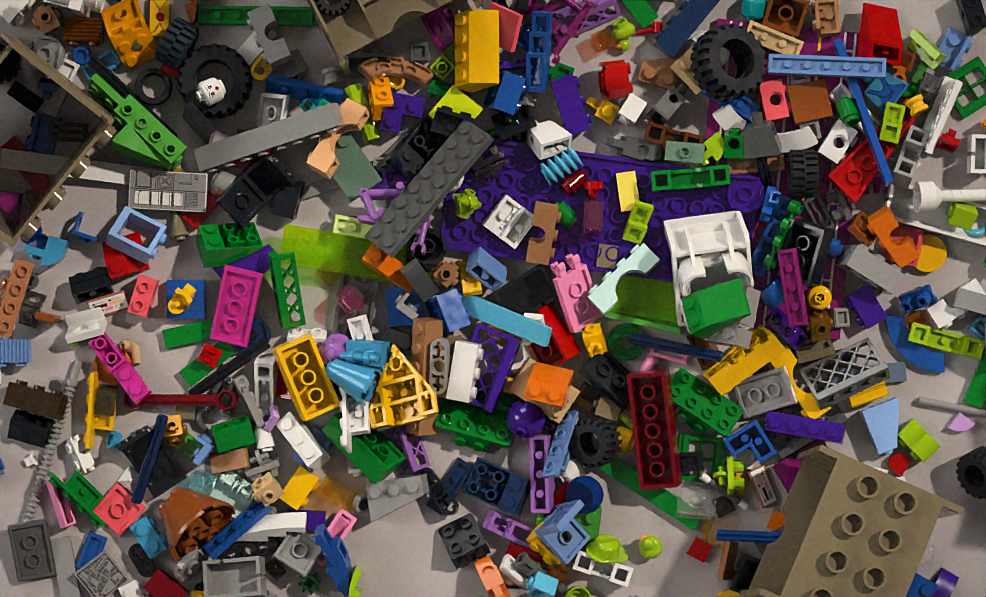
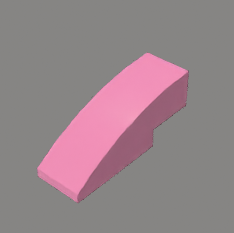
M341 508L327 530L333 538L340 536L343 540L357 521V518ZM323 552L316 561V564L321 568L328 561L324 557Z

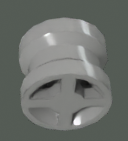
M339 66L321 70V75L325 79L324 86L343 81L342 77L339 76Z

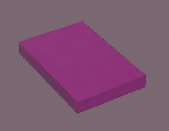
M815 440L772 465L788 494L802 463L796 459L798 454L819 445L827 447L825 442Z

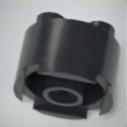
M427 228L424 240L426 253L422 255L421 247H417L414 253L411 251L412 243L417 240V235L413 234L406 248L408 263L416 258L425 272H431L439 268L447 251L445 237L436 232L435 229Z

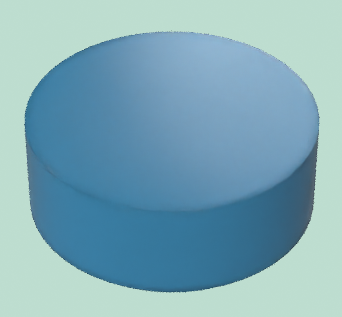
M110 431L105 439L107 449L116 451L120 447L119 442L122 441L121 433Z

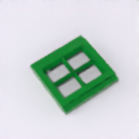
M979 56L958 68V70L947 75V77L952 79H963L967 85L966 89L959 92L954 103V107L962 119L986 106V93L978 97L973 89L986 81V67ZM978 69L983 78L971 85L966 76ZM970 91L975 100L963 107L958 97Z
M679 434L678 449L679 453L689 452L690 442H700L699 451H702L703 461L713 462L712 476H710L713 479V474L718 472V467L723 466L725 444L721 437ZM704 443L714 444L713 458L703 457ZM701 470L697 471V475L681 472L682 481L703 482L699 479Z

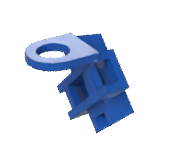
M768 186L760 220L769 223V221L773 222L775 213L789 215L787 211L781 208V204L784 201L791 202L793 198L780 195L781 192L777 191L778 187Z

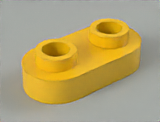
M260 54L251 66V73L256 80L263 81L267 79L268 73L271 74L275 68L272 69L270 64L266 65ZM259 68L264 69V73L261 75L257 73Z

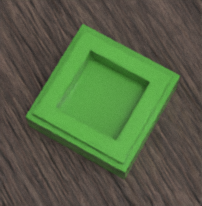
M188 433V436H185V444H180L176 449L192 460L196 449L199 446H203V444Z

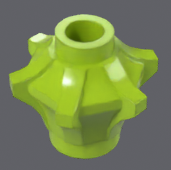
M465 189L464 192L453 193L452 198L455 201L456 216L469 219L473 211L481 207L482 203L475 196V191Z

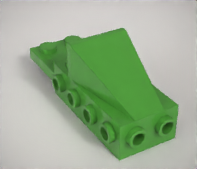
M95 73L90 78L88 85L89 93L95 99L99 98L109 112L113 111L112 117L115 121L112 125L120 131L112 139L109 149L114 153L163 168L166 171L175 170L182 163L181 161L184 158L187 147L130 94L123 99L98 74Z

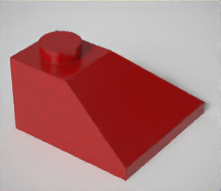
M139 231L123 236L143 246ZM106 241L102 242L104 259L110 279L150 269L149 263L145 264L105 244Z

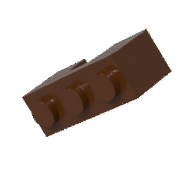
M648 121L642 140L662 146L666 145V141L703 144L704 136L677 131Z

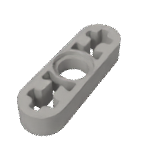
M437 338L430 346L429 386L436 395L444 393L448 389L450 344L445 338ZM441 343V346H444L441 352L439 348H436V345ZM436 361H441L444 364L443 371H438L435 368ZM438 380L439 383L443 385V387H441L440 389H438V386H435V383H437Z

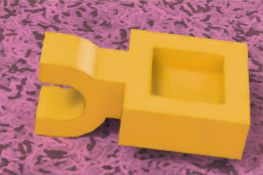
M591 96L586 100V105L596 110L594 116L611 125L620 110L618 106L608 100H602L600 103Z

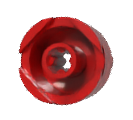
M624 60L599 63L598 67H602V71L598 72L600 93L605 94V97H602V99L607 101L628 98L629 94L633 93L632 82H629L628 74L631 73L630 64L625 63Z

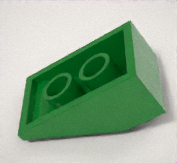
M740 278L695 291L681 299L690 335L702 339L751 315L742 279Z

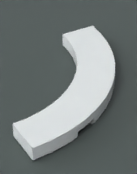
M730 104L712 113L715 120L724 130H729V128L744 130L745 124H747L733 110ZM809 126L795 131L777 133L782 145L781 153L789 152L790 150H803L818 144V140Z

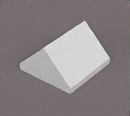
M261 93L256 128L288 118L291 97L289 95Z

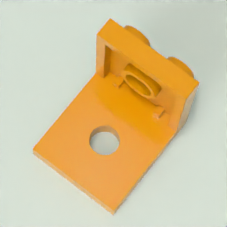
M124 0L103 9L101 15L108 36L126 70L155 58L157 44L146 24L138 0ZM133 45H141L138 49H132Z

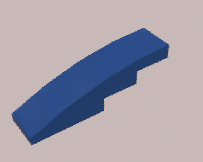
M532 12L529 52L526 53V91L545 93L551 55L553 12Z
M784 201L781 204V208L787 211L790 202ZM775 213L773 222L769 221L751 255L752 273L760 277L765 273L767 268L763 267L764 260L767 254L772 252V243L774 238L779 236L782 220L784 218L789 219L790 215Z

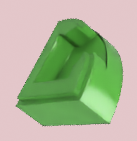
M921 60L911 78V81L915 83L919 82L928 67L923 60Z

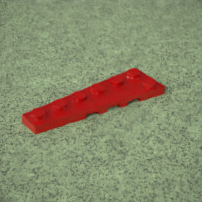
M907 98L901 105L905 106L904 103L909 99ZM908 107L905 109L899 142L918 117V115L911 117ZM881 124L875 129L878 139ZM867 138L827 176L853 204L857 202L878 173ZM879 140L887 160L898 144Z

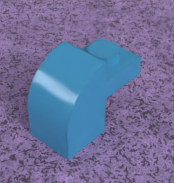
M49 235L45 250L26 244L24 252L29 253L28 257L36 260L42 257L40 265L53 266L65 258L70 241Z

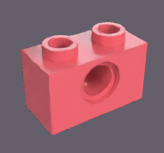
M782 79L761 83L757 90L760 104L762 105L764 121L788 118L789 113H791L790 102H786L785 94H787L786 83H782ZM772 95L778 96L780 100L778 105L771 104L770 97Z
M138 275L127 312L149 317L160 280Z

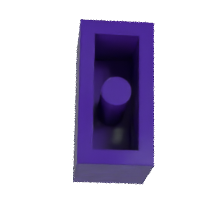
M865 284L846 295L848 300L845 302L851 311H855L857 315L855 319L860 327L869 329L888 318L869 284Z

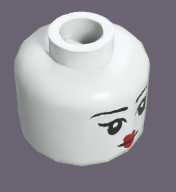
M212 77L198 84V91L195 93L200 103L204 102L205 105L211 106L224 99L226 89L220 79L217 80Z

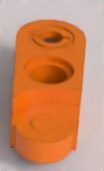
M483 557L473 562L489 597H510L496 564L494 565L489 557Z

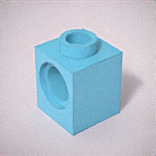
M537 571L533 577L530 576L526 584V587H528L527 596L554 597L559 580Z

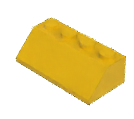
M466 10L455 14V88L472 93L498 85L499 11Z

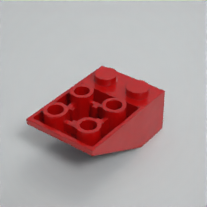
M863 3L856 57L886 58V66H901L903 42L897 9Z

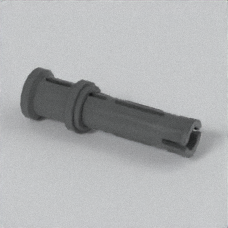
M525 551L515 560V566L525 570L528 576L533 577L539 571L556 578L543 569L539 561H534L528 557ZM559 580L556 592L562 596L568 586Z

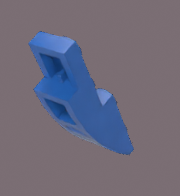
M323 523L316 527L314 541L316 545L320 546L324 557L328 560L326 567L328 576L334 580L337 590L344 597H348L352 579V566L348 551L341 537L333 538Z

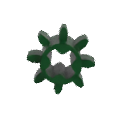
M309 572L306 578L300 575L303 581L298 582V585L303 586L302 592L309 590L310 595H312L314 588L316 590L320 589L317 583L322 582V579H317L318 572L314 575ZM308 577L311 578V581H315L312 587H309V584H305Z

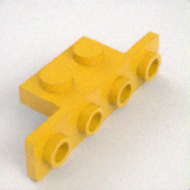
M100 371L91 372L87 379V385L90 388L89 394L86 397L88 413L85 415L87 431L83 437V442L86 444L85 449H91L95 446L96 429L115 430L117 392L99 390Z

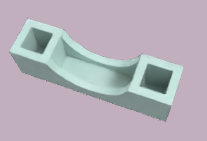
M644 243L641 246L637 244L630 251L632 255L627 260L625 258L620 260L616 265L618 268L613 273L609 271L602 278L604 282L599 287L595 285L588 292L590 294L588 300L604 316L618 303L615 292L616 286L624 275L629 273L647 275L660 262V259Z

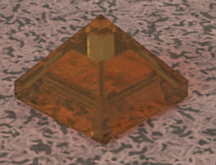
M920 309L909 312L905 321L910 331L912 322L924 324L926 319L923 311Z

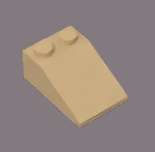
M528 357L507 389L524 401L538 405L545 415L560 423L581 391L571 385L566 408L525 399L524 395L528 378L536 361Z

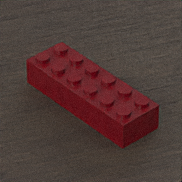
M669 369L630 372L627 374L640 490L679 487L682 484L670 371Z

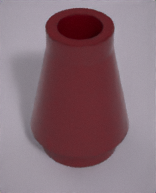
M579 169L577 172L562 179L559 186L567 196L574 195L585 179L588 178V175L583 169Z

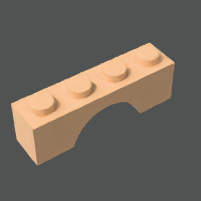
M349 98L339 106L344 126L338 127L339 131L328 134L326 131L324 135H321L315 150L311 151L306 163L310 169L328 179H331L340 164L335 155V145L338 139L346 132L361 131L371 115L366 107Z

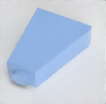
M892 397L859 411L876 454H882V456L893 453L892 449L897 448L898 397Z

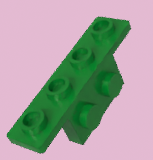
M75 470L63 483L54 473L50 471L47 473L50 477L48 481L55 488L59 486L64 491L62 495L66 499L75 501L77 503L75 507L82 514L87 513L91 517L89 521L94 526H101L103 528L107 526L92 511L104 496L85 477Z

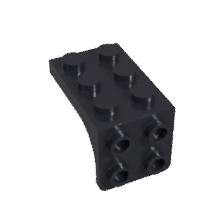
M273 156L255 157L216 200L241 228H245L275 194L286 187H293L296 184L292 174L284 170L280 166V161Z
M146 425L136 431L137 436L134 438L130 436L119 442L121 446L117 448L118 451L125 454L138 474L154 426L149 427ZM161 440L147 485L154 498H157L188 477L169 447H166L164 440Z

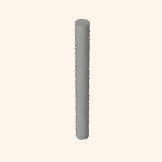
M919 397L917 402L919 405L986 417L985 409Z

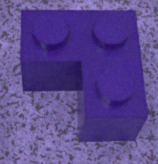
M392 92L394 104L393 106L385 107L380 130L400 134L403 116L422 119L426 103L425 98Z

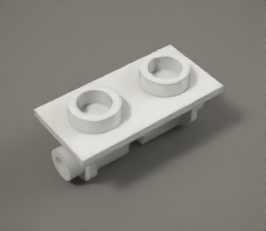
M78 434L73 436L74 440H72V437L66 439L67 444H65L68 454H72L75 470L80 472L81 475L87 473V471L94 470L95 463L90 452L85 455L82 453V451L87 450L85 449L86 444L83 442V437Z

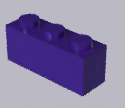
M570 72L549 79L565 130L572 135L590 130L589 124L592 121L589 112L585 113L583 106L586 105L583 94L579 95L577 89L580 87L578 77L573 76Z

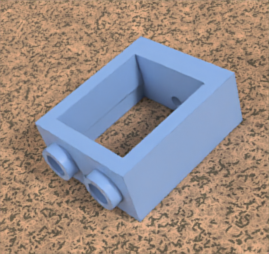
M125 206L110 229L105 244L147 264L151 258L154 259L159 250L157 248L158 245L164 244L167 238L165 234L167 226ZM128 222L156 235L148 249L120 235Z

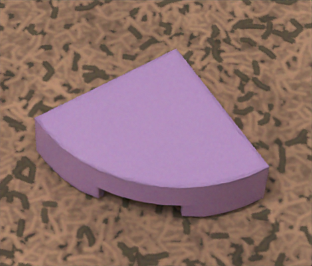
M274 404L268 410V413L271 414L264 425L265 430L270 432L280 419L279 406Z
M958 412L947 428L953 431H966L973 427L975 423Z

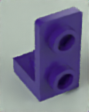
M526 59L517 60V63L509 64V61L499 62V71L525 68V71H522V77L526 78Z
M779 307L774 309L765 318V322L795 352L809 339L799 326L788 327L787 315Z

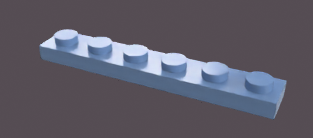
M769 54L768 74L885 79L886 58Z

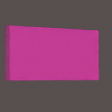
M225 264L209 339L245 348L248 347L263 273Z

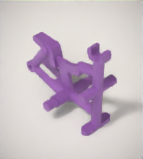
M397 182L396 189L360 188L359 195L368 215H357L358 221L363 224L374 225L387 208H380L378 211H375L371 200H393L392 204L405 189L403 182ZM430 216L414 233V235H417V240L411 245L412 253L415 252L417 247L422 248V255L426 253L424 240L427 228H430Z

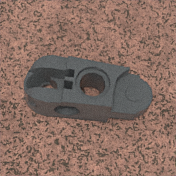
M621 136L620 140L608 137L606 143L610 147L617 148V155L635 160L656 162L664 157L665 146L630 136Z

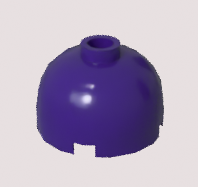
M517 401L511 405L506 418L507 426L510 432L519 438H533L541 432L545 425L544 411L534 403L526 401L525 404H519L520 401Z

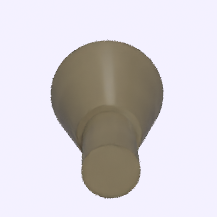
M170 210L172 216L170 240H174L175 243L183 242L189 234L179 217V212Z

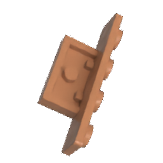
M15 259L10 276L6 275V278H3L0 283V289L2 290L0 294V335L11 337L34 268L33 263Z

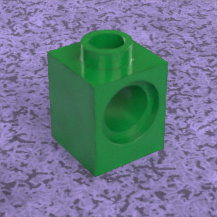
M740 128L725 130L724 158H744V130H740ZM736 139L739 141V144L732 145L730 140Z

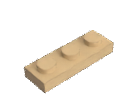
M750 20L747 27V32H753L756 40H760V46L779 54L799 55L804 44L801 40Z

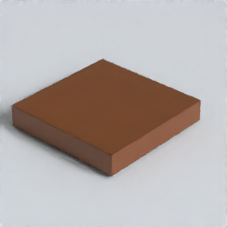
M825 78L787 86V94L795 125L833 117Z

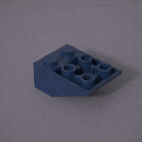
M477 457L463 493L512 515L520 516L530 492V478Z

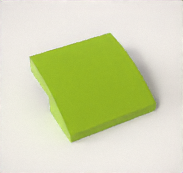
M358 565L351 579L349 597H360L363 590L356 586L364 569Z

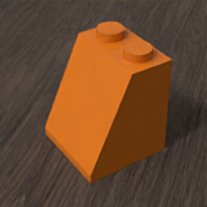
M536 362L528 378L524 398L566 408L574 370Z

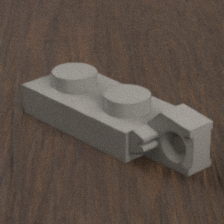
M243 374L234 378L233 382L237 389L236 392L251 423L257 427L265 425L263 421L264 414L255 404V395L252 391H249V381Z

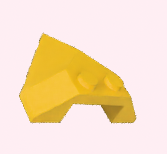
M394 344L390 350L392 354L389 362H386L375 392L377 394L374 403H371L369 407L371 429L403 426L433 418L439 413L436 393Z

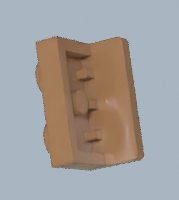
M814 0V2H811V12L816 15V19L812 20L813 31H817V37L841 36L838 0Z

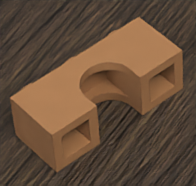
M536 201L532 225L541 227L545 235L541 238L530 237L526 262L549 265V259H554L555 248H552V242H557L558 230H555L556 223L560 224L562 213L558 211L559 205Z

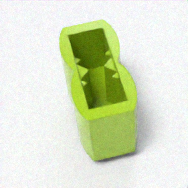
M913 418L898 431L897 442L903 448L907 446L911 450L910 456L916 462L920 460L924 463L940 448L939 444Z

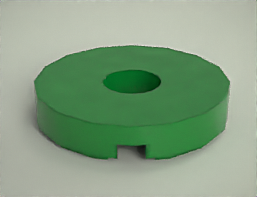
M622 323L610 331L607 345L615 358L622 361H631L642 354L644 346L631 344V346L625 348L621 345V339L625 336L629 337L631 332L644 335L639 327L631 323Z

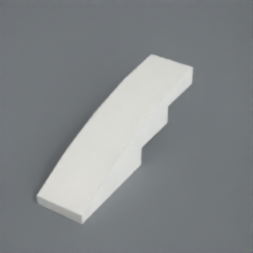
M293 512L266 515L236 541H268V537H287V532H306L307 513Z

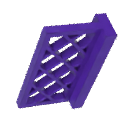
M478 323L471 342L475 343L477 340L478 344L483 345L492 341L496 352L486 355L484 350V357L482 358V360L485 359L489 370L480 373L479 381L482 388L477 389V392L484 390L486 395L485 402L481 403L475 398L469 403L492 413L496 411L522 339ZM480 329L488 331L491 339L481 343L478 336ZM499 337L508 339L506 347L499 350L495 339ZM497 354L500 363L492 368L488 357ZM491 372L493 381L485 386L481 375Z

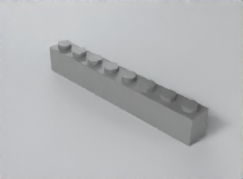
M329 103L195 148L193 151L199 171H207L209 174L219 171L218 167L223 165L224 168L236 165L235 161L241 160V162L252 160V156L256 154L259 157L270 154L269 150L274 148L276 151L287 148L286 144L289 143L293 145L301 144L304 142V138L310 137V140L319 138L321 133L325 131L328 134L339 131L338 127L344 126L338 103Z

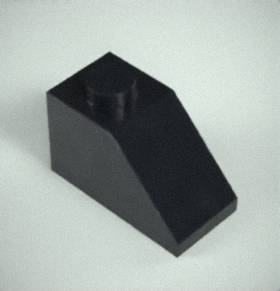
M298 181L293 187H288L275 195V198L272 197L269 206L272 209L271 214L296 219L305 181Z

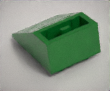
M249 222L245 228H241L237 223L198 225L196 246L204 268L224 267L225 264L228 265L263 249V244L254 222Z

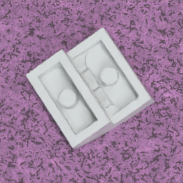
M504 194L482 225L516 249L533 226V214Z

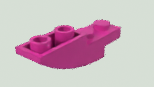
M104 332V335L94 337L88 342L135 404H138L152 393L138 371L106 332Z

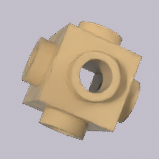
M270 472L257 478L250 485L254 491L252 493L253 498L257 503L262 502L265 507L274 503L284 494L280 484Z

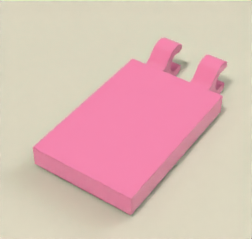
M570 253L565 256V260L571 267V270L566 272L564 262L558 264L556 261L550 264V267L557 276L553 279V283L569 331L575 333L603 317V314L588 300L590 295L588 292L594 286L587 265L580 262L578 254L573 256Z

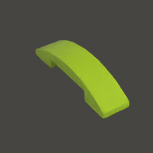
M912 322L908 341L979 360H981L985 345L983 340Z

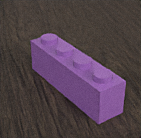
M538 434L529 439L531 513H551L556 510L554 504L555 477L544 479L541 476L554 434Z

